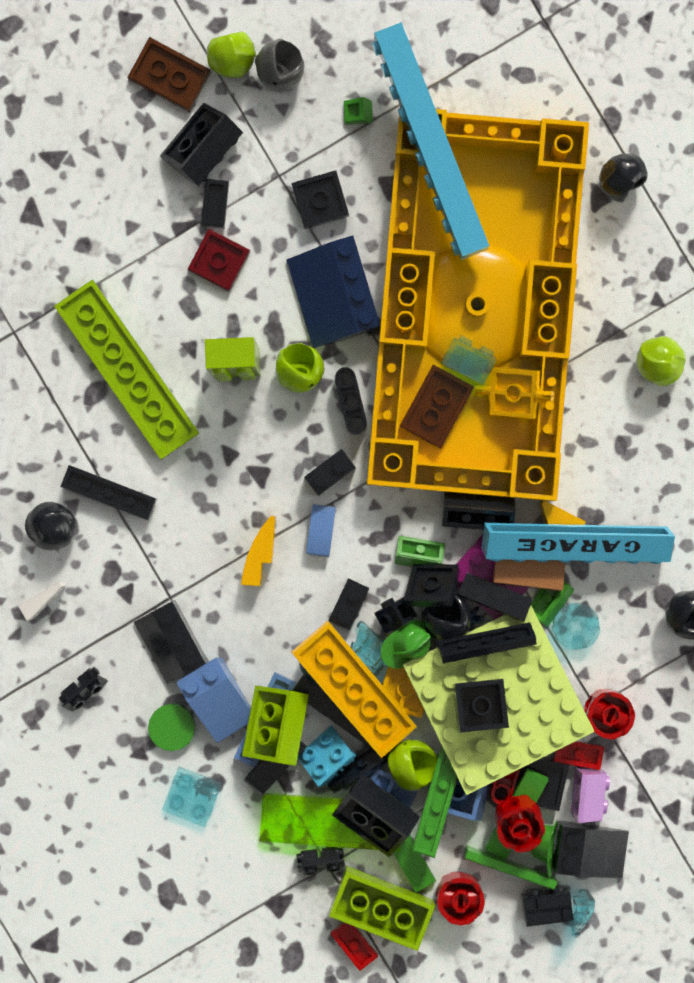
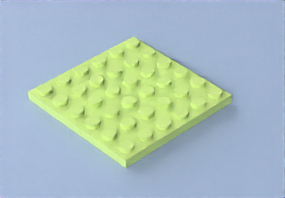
M530 606L524 622L503 615L465 635L530 622L536 635L537 645L444 664L442 663L439 649L436 648L427 652L421 658L413 659L403 664L465 795L595 732L532 606ZM503 679L509 728L458 733L453 684Z

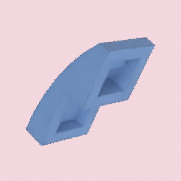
M313 504L306 554L329 557L336 507Z
M381 768L373 773L371 779L375 784L386 792L391 793L405 806L411 807L418 790L411 791L401 788L393 780L391 773Z

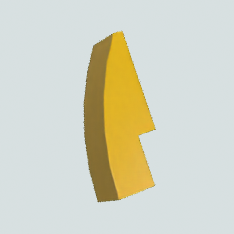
M270 516L255 537L246 558L241 585L261 586L263 563L273 562L276 516Z

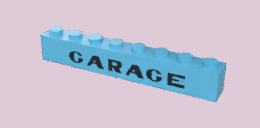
M484 523L481 549L486 559L496 562L502 559H512L516 562H523L525 560H536L538 562L558 560L568 563L574 560L585 563H592L594 561H604L607 563L626 561L632 564L639 562L661 564L662 562H671L675 536L667 526Z

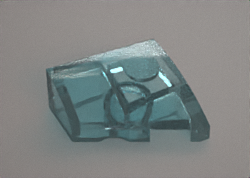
M359 621L357 627L360 629L356 642H352L350 647L376 677L386 665L381 658V646L384 640L365 622Z
M588 889L578 890L579 896H572L574 921H571L572 936H579L593 914L595 900Z

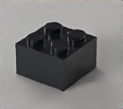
M503 679L453 684L458 733L509 728Z

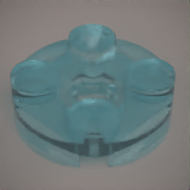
M569 603L561 607L555 614L552 631L557 641L566 648L572 650L585 649L597 640L600 634V622L597 613L591 607L582 603ZM580 620L582 630L572 632L571 622Z

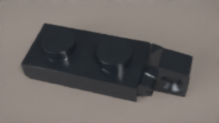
M370 744L356 753L357 756L354 758V762H351L346 767L343 766V772L341 770L337 771L339 775H335L328 783V788L334 794L342 789L347 790L351 788L362 774L368 777L388 763L386 755L381 758Z

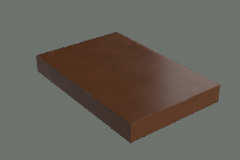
M149 37L127 78L133 83L190 112L211 74V69Z
M433 364L399 427L441 449L474 386Z

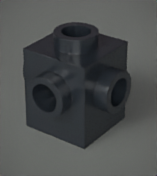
M404 597L396 601L390 598L380 604L382 608L374 613L385 634L392 630L396 631L417 617L413 607L405 605Z

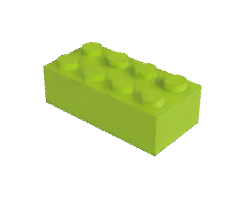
M254 337L204 339L206 370L214 378L218 379L219 382L232 381V377H240L243 381L256 380L255 376H261L260 348Z
M346 865L329 908V917L418 951L433 914L435 903L434 899Z

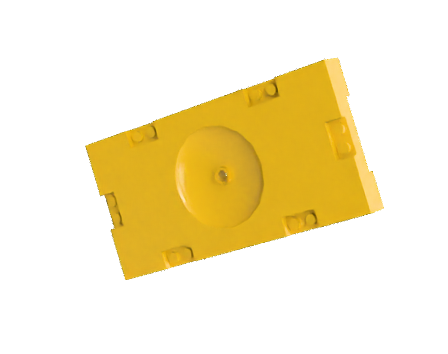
M436 109L489 243L488 250L460 260L459 255L455 256L452 251L450 242L453 240L450 232L446 234L441 222L444 219L441 210L437 211L435 208L433 197L436 196L432 188L428 189L424 179V175H427L424 166L420 167L415 156V153L418 152L415 144L411 145L406 132L409 130L406 122H402L399 116L367 485L557 501L567 365L571 345L577 274L576 259L589 122L542 118L539 121L447 113V110ZM479 300L483 304V309L480 311L472 309L471 302ZM433 364L474 386L441 449L399 427ZM494 367L540 371V391H553L554 395L549 397H554V400L552 402L539 401L536 419L489 415L490 401L488 395H476L475 391L478 389H475L476 385L489 386L492 379V368Z

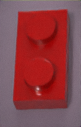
M575 741L555 751L553 761L601 770L604 746Z
M342 922L331 931V936L359 971L378 957V953L357 927Z

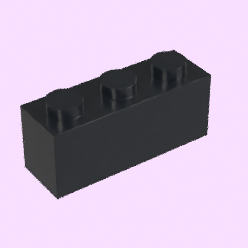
M444 492L443 527L484 530V523H514L515 498Z

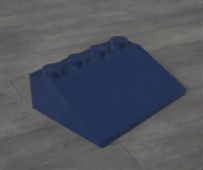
M353 235L329 242L286 259L314 349L380 329L381 325Z

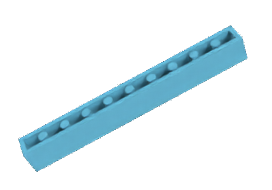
M402 22L375 32L374 41L372 42L374 53L376 56L380 55L383 64H380L382 73L385 78L389 77L392 85L389 86L393 100H398L401 107L398 109L400 119L408 125L409 130L406 132L411 145L415 144L418 151L415 153L417 162L420 167L424 166L427 175H424V179L428 189L432 188L436 196L433 197V202L436 210H441L444 219L441 222L446 234L450 232L453 241L450 242L454 255H459L460 260L488 250L489 243Z

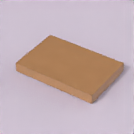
M502 559L498 562L494 561L492 583L563 591L565 563L558 560H548L547 562L525 560L523 562H516L512 559Z

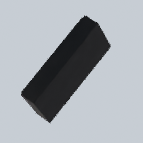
M205 180L201 226L225 229L229 181Z

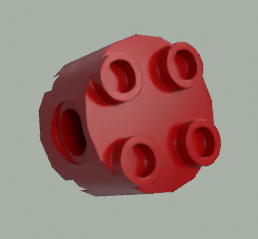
M598 689L585 702L584 711L595 733L602 738L617 739L626 735L634 725L635 711L633 710L632 703L616 690Z
M527 795L509 797L497 805L494 819L499 841L504 847L515 849V852L522 853L531 851L539 846L542 841L541 838L545 834V826L541 810L535 801L531 800Z
M457 871L446 874L441 878L436 890L437 905L441 915L451 924L459 926L474 922L482 914L485 905L484 893L476 877L466 872Z

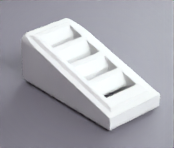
M64 581L55 583L18 606L27 622L35 619L66 586Z

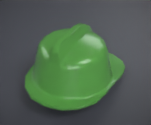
M411 620L383 641L381 658L388 667L401 669L404 668L403 664L426 655L430 648L431 636L427 633L424 623L418 620Z
M557 820L554 826L544 825L545 834L541 838V843L530 851L533 857L547 864L549 878H551L553 871L554 840L558 827Z

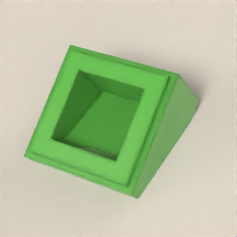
M360 97L344 101V124L373 123L372 101L370 99Z

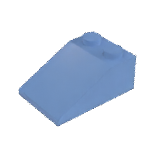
M214 658L176 682L190 707L217 743L248 725L251 706L223 658Z

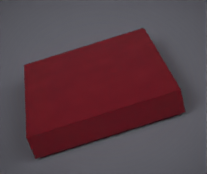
M208 229L187 270L229 292L250 253V249Z

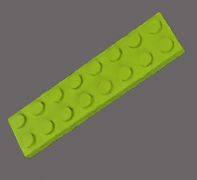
M93 279L54 305L160 460H163L200 434Z

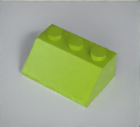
M255 685L242 756L296 766L309 695L291 690Z

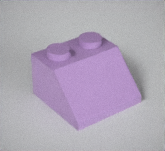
M575 767L571 814L578 823L602 821L603 814L607 813L608 803L604 798L605 790H609L610 777L607 776L603 769Z

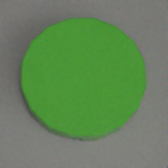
M170 703L154 711L149 719L148 731L150 738L156 746L163 750L175 751L189 744L194 736L196 725L191 712L180 704Z

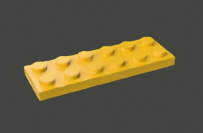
M329 621L321 625L291 652L381 758L417 727Z

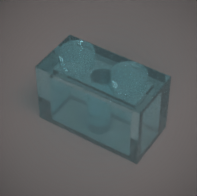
M460 335L459 338L454 336L441 364L484 385L497 360L493 356L494 351L484 346H481L480 349L473 346V341L463 335Z

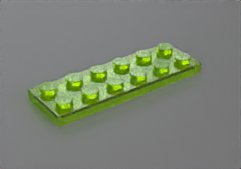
M264 793L262 796L260 841L378 850L332 816L343 798ZM401 845L395 852H401Z

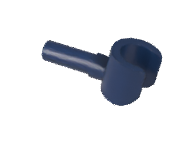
M476 606L472 610L470 628L474 624L483 623L486 612L482 616L476 615L480 606Z

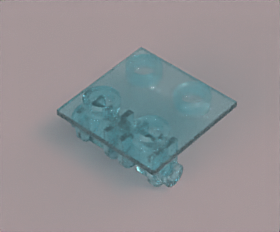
M179 766L162 811L206 827L222 783Z

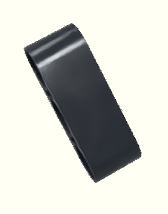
M342 367L335 374V384L345 425L350 434L360 435L366 430L367 420L356 375L352 369ZM342 373L351 375L352 381L349 384L343 385L339 382L338 378ZM349 395L355 396L358 400L357 405L353 408H349L344 404V399ZM354 418H359L363 422V427L358 431L350 427V421Z
M300 741L298 756L307 747L302 741ZM261 760L245 777L244 781L262 796L290 765Z

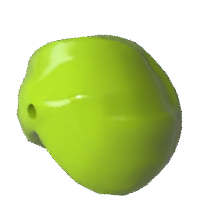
M243 31L213 38L207 46V62L209 67L218 75L226 78L243 77L252 68L256 57L254 43L247 33Z
M660 336L651 338L641 344L637 353V367L640 374L649 382L658 386H669L677 381L684 371L685 353L679 344L670 337Z
M295 343L280 350L277 355L275 374L281 386L292 392L303 393L312 390L321 381L325 368L323 359L316 349L303 343Z
M406 739L397 744L389 753L388 766L391 776L398 786L406 790L415 791L430 784L438 757L435 751L425 742Z

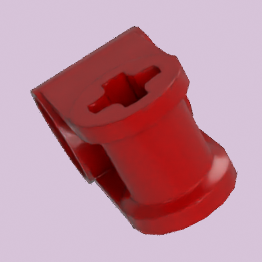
M520 769L490 783L489 795L495 803L501 804L504 800L512 797ZM499 787L506 788V794L503 798H496L494 795L495 790Z

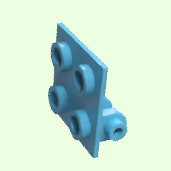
M331 725L298 756V759L320 788L324 785L327 786L335 777L334 775L338 776V770L343 772V766L346 767L351 762H354V758L357 755L351 748L349 749Z

